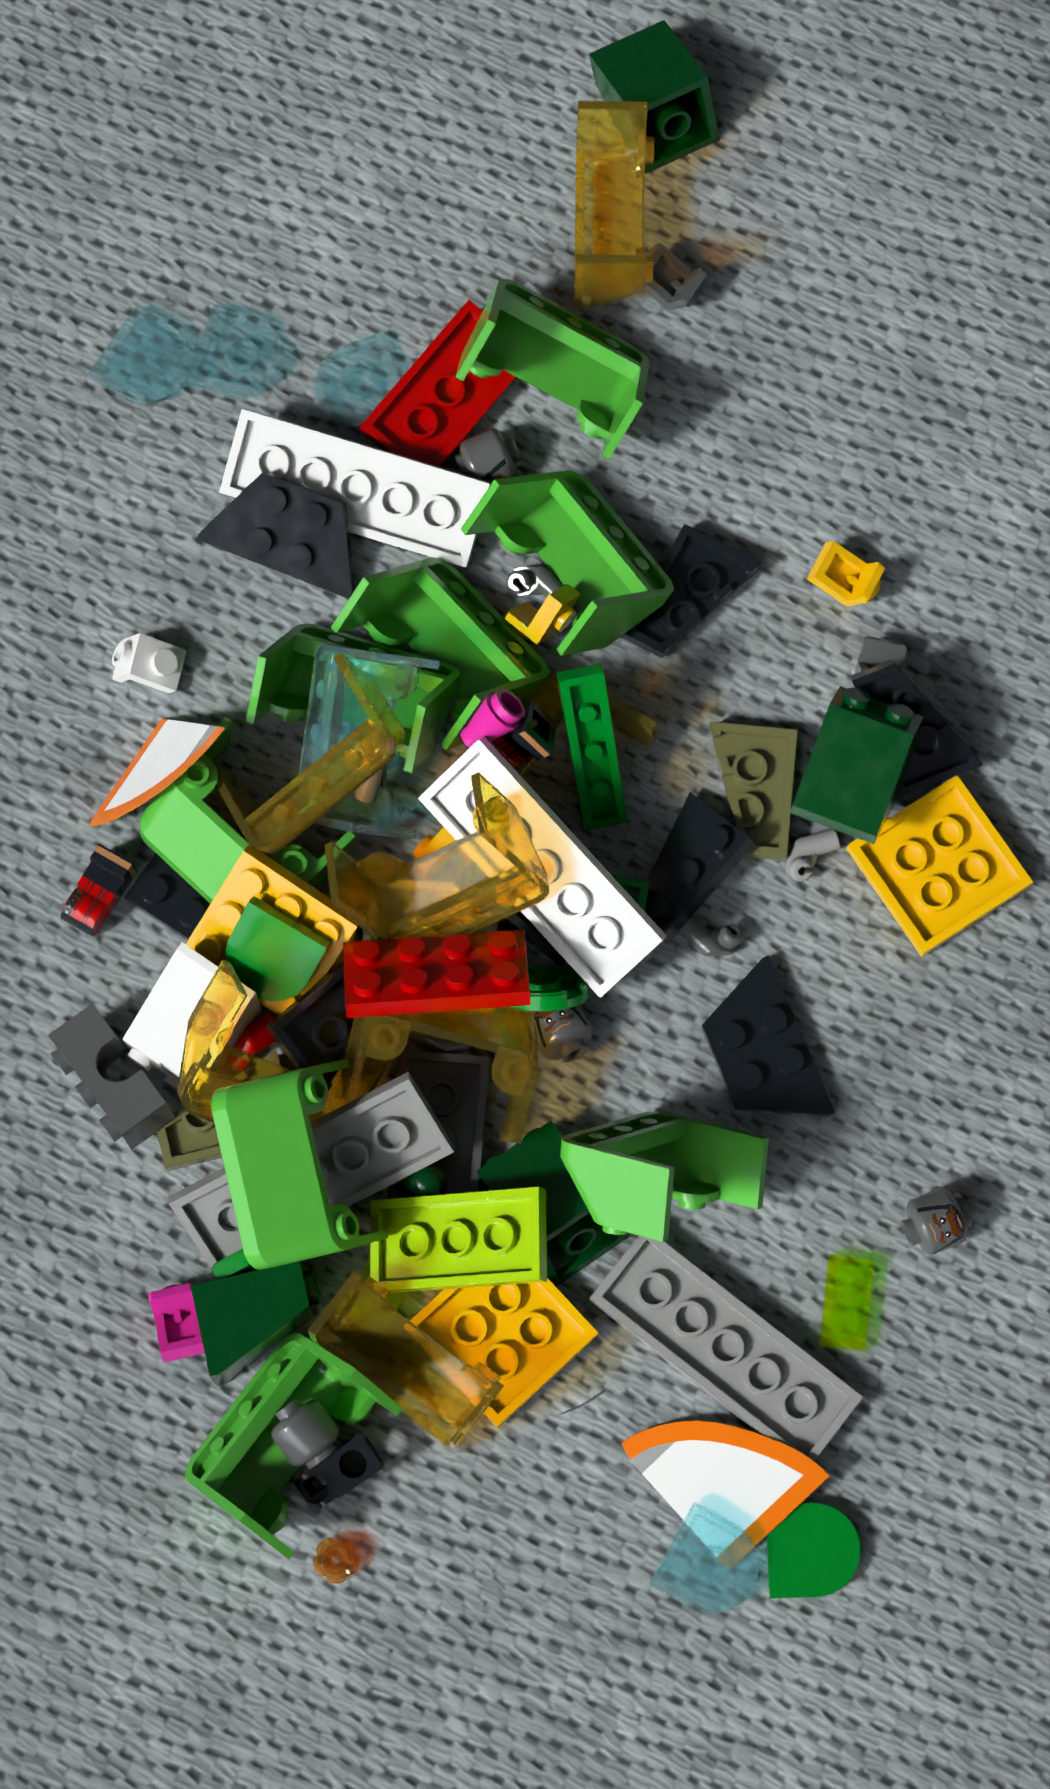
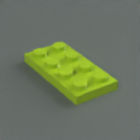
M529 1187L370 1201V1232L386 1229L388 1238L370 1243V1292L385 1294L547 1282L546 1189Z

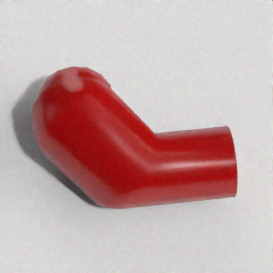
M269 1013L262 1014L255 1022L246 1027L225 1059L226 1064L231 1069L239 1073L244 1072L257 1053L277 1043L265 1028L276 1018L275 1015Z

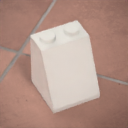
M182 942L123 1038L126 1047L130 1049L127 1057L146 1071H149L152 1066L158 1068L167 1075L163 1081L179 1094L186 1096L191 1091L200 1097L225 1063V1059L246 1027L253 1023L262 1012L257 994Z

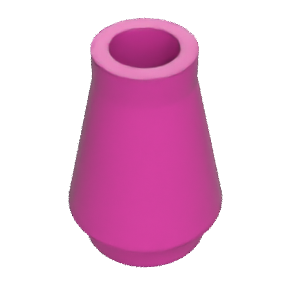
M507 689L490 692L468 725L461 731V738L465 745L470 748L483 736L491 743L521 725V718L525 715L522 702L514 693Z

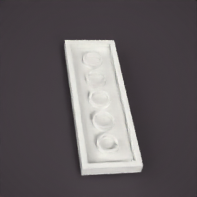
M244 408L241 410L219 493L237 497L262 472H268L345 502L348 516L347 532L426 556L439 558L462 567H468L478 534L464 535L460 529L492 483Z
M485 736L478 739L418 798L600 998L667 937Z

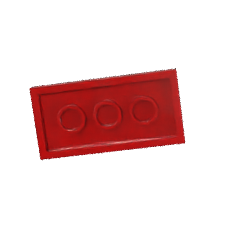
M470 300L463 305L360 425L359 431L382 450L441 467L517 378L502 370L499 376H489L488 378L478 377L470 371L464 381L456 378L462 353L483 312Z
M525 930L343 943L347 1018L531 1005Z

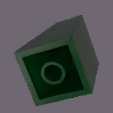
M665 20L589 53L595 84L644 174L720 140L708 76Z
M840 686L829 704L790 813L874 844L895 805L924 716L913 713L909 707L903 704H888L872 698L869 693L862 689H847Z
M549 1121L542 1127L529 1131L520 1142L505 1152L491 1157L476 1172L486 1191L529 1187L546 1189L547 1278L557 1287L627 1239L628 1236L627 1234H608L602 1230V1225L594 1222L560 1157L561 1138L563 1135L553 1122Z
M299 1261L191 1285L210 1378L216 1386L227 1384L276 1347L284 1338L293 1334L314 1318L312 1305L320 1304V1299L312 1271L304 1272Z

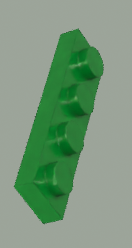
M601 663L557 672L584 831L627 822L604 671Z

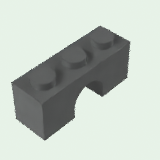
M93 1003L49 1034V1037L57 1047L50 1054L65 1075L74 1071L81 1082L75 1088L91 1109L96 1104L101 1107L106 1115L99 1121L114 1142L123 1137L132 1150L176 1118L142 1069L124 1081L113 1082L106 1080V1074L110 1065L127 1051Z

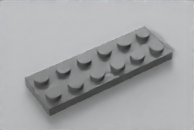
M409 1072L311 1122L330 1206L344 1204L349 1207L454 1153V1144ZM225 1167L170 1196L169 1205L210 1268L218 1261L243 1249Z
M638 1236L589 1298V1301L758 1434L791 1446L813 1461L816 1460L863 1398L857 1391L666 1242Z

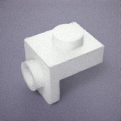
M142 633L125 638L117 645L112 657V665L115 666L113 680L122 683L131 679L163 692H175L187 650Z

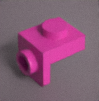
M192 1283L170 1285L162 1290L153 1291L148 1294L154 1314L160 1354L164 1363L204 1353L191 1291Z

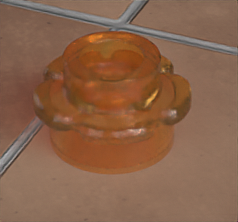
M342 1537L337 1540L327 1538L317 1546V1556L313 1559V1566L319 1576H325L328 1582L342 1583L347 1579L348 1575H353L357 1571L359 1557L355 1555V1546L348 1539ZM338 1555L340 1557L339 1564L332 1563L333 1556Z

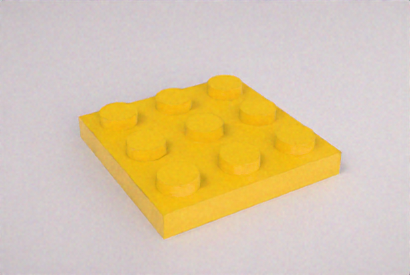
M958 775L887 819L874 844L857 838L848 844L846 848L921 957L1033 884L1032 879Z
M249 844L221 886L186 945L231 975L226 960V946L247 903L253 896L332 941L313 977L299 994L282 1001H268L258 998L260 1004L279 1016L328 974L343 950V943L350 940L362 919Z
M548 1278L547 1282L444 1289L404 1325L408 1332L497 1428L505 1423L599 1335L596 1329Z

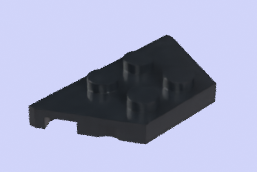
M262 472L197 536L199 541L347 599L355 591L350 558H352L351 543L347 536L348 516L346 503L271 473Z
M765 956L701 1027L735 1110L755 1112L762 1110L790 1115L797 1113L819 1115V1117L824 1118L834 1116L835 1111L770 956Z

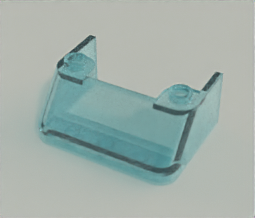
M323 645L319 648L313 664L295 800L296 812L300 820L352 833L416 839L417 830L396 826L402 815V803L392 788L385 787L390 739L393 730L396 700H406L412 692L416 691L420 681L418 667L439 670V660ZM357 736H364L366 739L373 737L381 745L384 772L375 803H365L355 798L363 760H355L350 755L353 740Z

